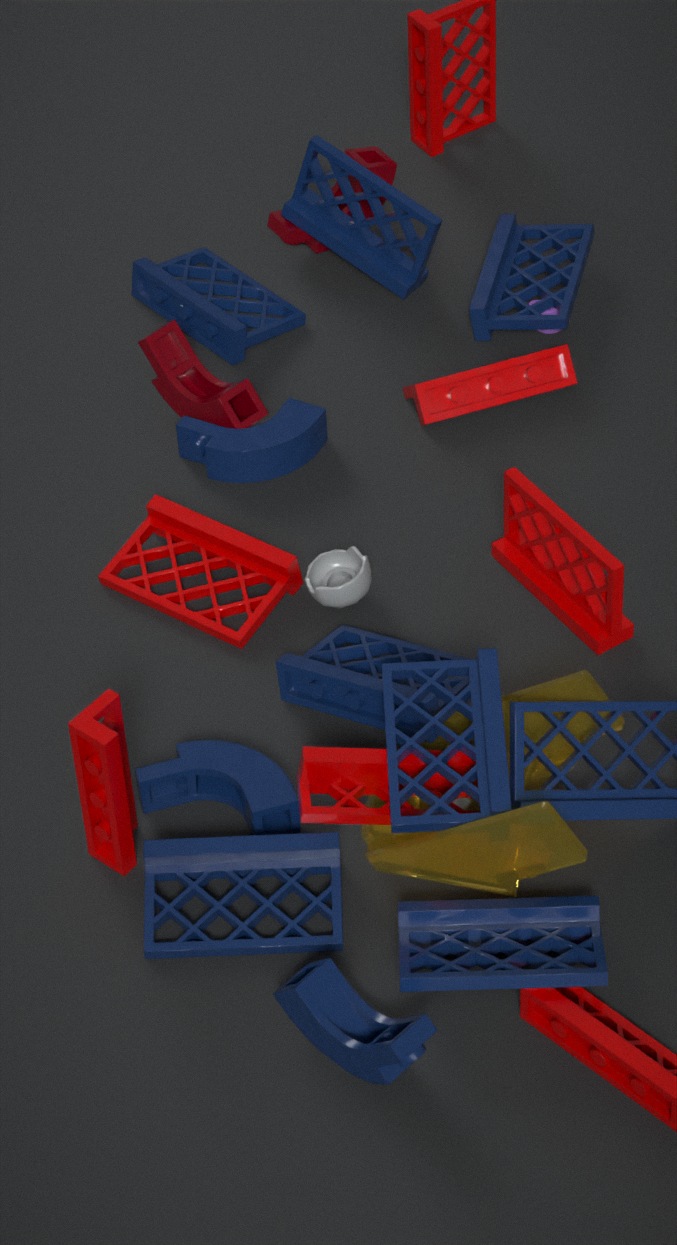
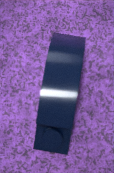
M288 398L270 420L250 428H225L185 415L176 424L179 457L206 465L209 479L231 483L261 482L289 474L314 458L328 441L326 408Z
M216 740L183 742L176 744V759L135 769L138 798L143 814L188 802L210 800L225 803L240 812L245 818L252 836L297 834L301 832L299 800L289 778L274 761L249 747Z
M331 958L307 964L273 993V996L291 1021L319 1051L348 1073L374 1084L386 1085L393 1082L425 1053L427 1048L423 1043L438 1031L426 1013L402 1019H393L374 1010L352 989Z

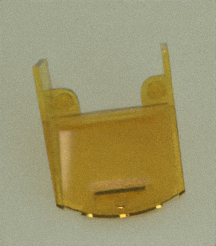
M582 670L501 696L509 787L510 702L610 701L588 671ZM456 711L443 724L460 736L472 725V721ZM578 711L565 725L580 743L598 726L585 711ZM611 711L597 712L604 719ZM524 712V733L536 744L552 725L540 712ZM565 712L552 713L559 719ZM622 715L611 725L615 732L623 729L625 720ZM560 733L542 750L557 768L575 751ZM441 736L432 743L423 741L420 744L426 750L444 751L451 745ZM474 738L468 742L472 746H474ZM524 745V756H525V755L528 753L529 750H528L527 747ZM537 758L524 769V790H539L552 775ZM369 795L366 806L368 808H381L386 803L376 795ZM411 796L406 801L416 809H429L431 807L417 796ZM458 798L454 801L463 810L479 811V803L473 798ZM542 801L442 831L391 833V825H362L361 830L362 839L368 845V852L365 855L379 872L515 897L521 879L533 878L539 874L583 863L588 855L587 849L548 801Z

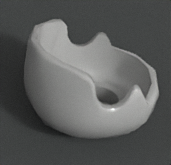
M356 546L349 547L347 551L344 549H334L319 554L309 564L305 582L310 594L317 602L323 606L341 609L356 604L367 594L372 583L371 566L367 555L363 556Z

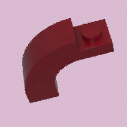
M377 146L345 150L346 155L390 185L393 184L398 164ZM347 175L354 193L364 192L359 180L352 175ZM336 181L331 189L334 197L343 196L340 186ZM383 196L379 197L382 206L386 201V198ZM359 200L358 202L365 218L374 217L368 200ZM347 203L338 204L341 211L352 217ZM282 210L269 213L267 226L284 243L300 245L304 242L315 253L331 250L281 216Z
M176 320L166 323L138 341L139 346L157 374V377L151 380L167 404L181 418L185 415L225 428L242 429L249 428L269 414L248 378L236 383H226L213 376L203 366Z

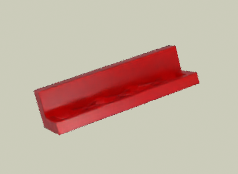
M568 344L406 386L402 389L405 399L414 398L422 426L575 385L578 382Z
M108 688L68 723L89 855L125 876L137 865L132 831L138 827L120 695ZM105 716L102 723H100L99 720Z
M302 746L297 774L301 823L391 825L387 749ZM427 750L436 758L443 752L439 750ZM459 751L446 765L463 777L476 765V762ZM410 753L398 765V768L414 779L428 765ZM438 772L423 785L424 788L439 799L454 786L453 783ZM476 779L472 784L478 788ZM399 783V792H400V791H401L402 789H404L405 787H404L402 784ZM462 792L455 800H457L458 798L471 797L467 795L465 792ZM310 794H329L338 802L332 807L311 806ZM363 795H376L386 804L381 808H368L358 799ZM455 800L448 805L459 814L480 813V811L463 810L454 803ZM408 802L400 806L401 816H422L428 810L416 809Z
M582 987L520 989V1017L677 1132L676 1054Z

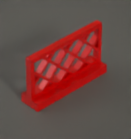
M462 0L429 14H426L421 9L407 13L411 141L431 157L444 152L443 143L496 121V0ZM483 6V13L476 24L472 25L468 21L475 10ZM452 18L456 19L445 37L442 38L440 23ZM467 26L471 31L458 48L453 43L463 28ZM482 36L483 46L477 55L472 57L468 53L479 37ZM451 48L456 53L443 70L442 59ZM467 58L471 63L462 77L457 79L453 75L464 59ZM482 68L484 76L474 89L469 84L479 69ZM451 80L456 85L447 99L443 101V90ZM468 90L472 94L459 111L454 106L464 91ZM480 99L484 100V112L474 117H469ZM453 112L456 114L450 126L443 129V122L449 113Z
M516 467L504 471V537L491 543V556L595 654L600 655L634 636V624L622 614L624 564Z
M157 494L146 505L148 517L98 575L102 585L240 649H243L286 593L294 596L303 584L297 556ZM152 533L167 539L168 545L143 551L142 545ZM191 551L202 554L203 561L178 567L176 555ZM171 557L173 568L148 574L146 562ZM141 564L142 576L126 580L117 577L123 568ZM225 567L237 570L238 577L213 583L212 570ZM206 572L208 584L183 590L181 578ZM172 580L176 581L178 592L159 596L151 591L152 585ZM260 583L273 586L267 595L248 598L246 589L248 586ZM241 588L243 601L218 606L216 594ZM211 596L213 608L198 612L187 609V601ZM247 612L248 619L238 632L222 625L221 618Z

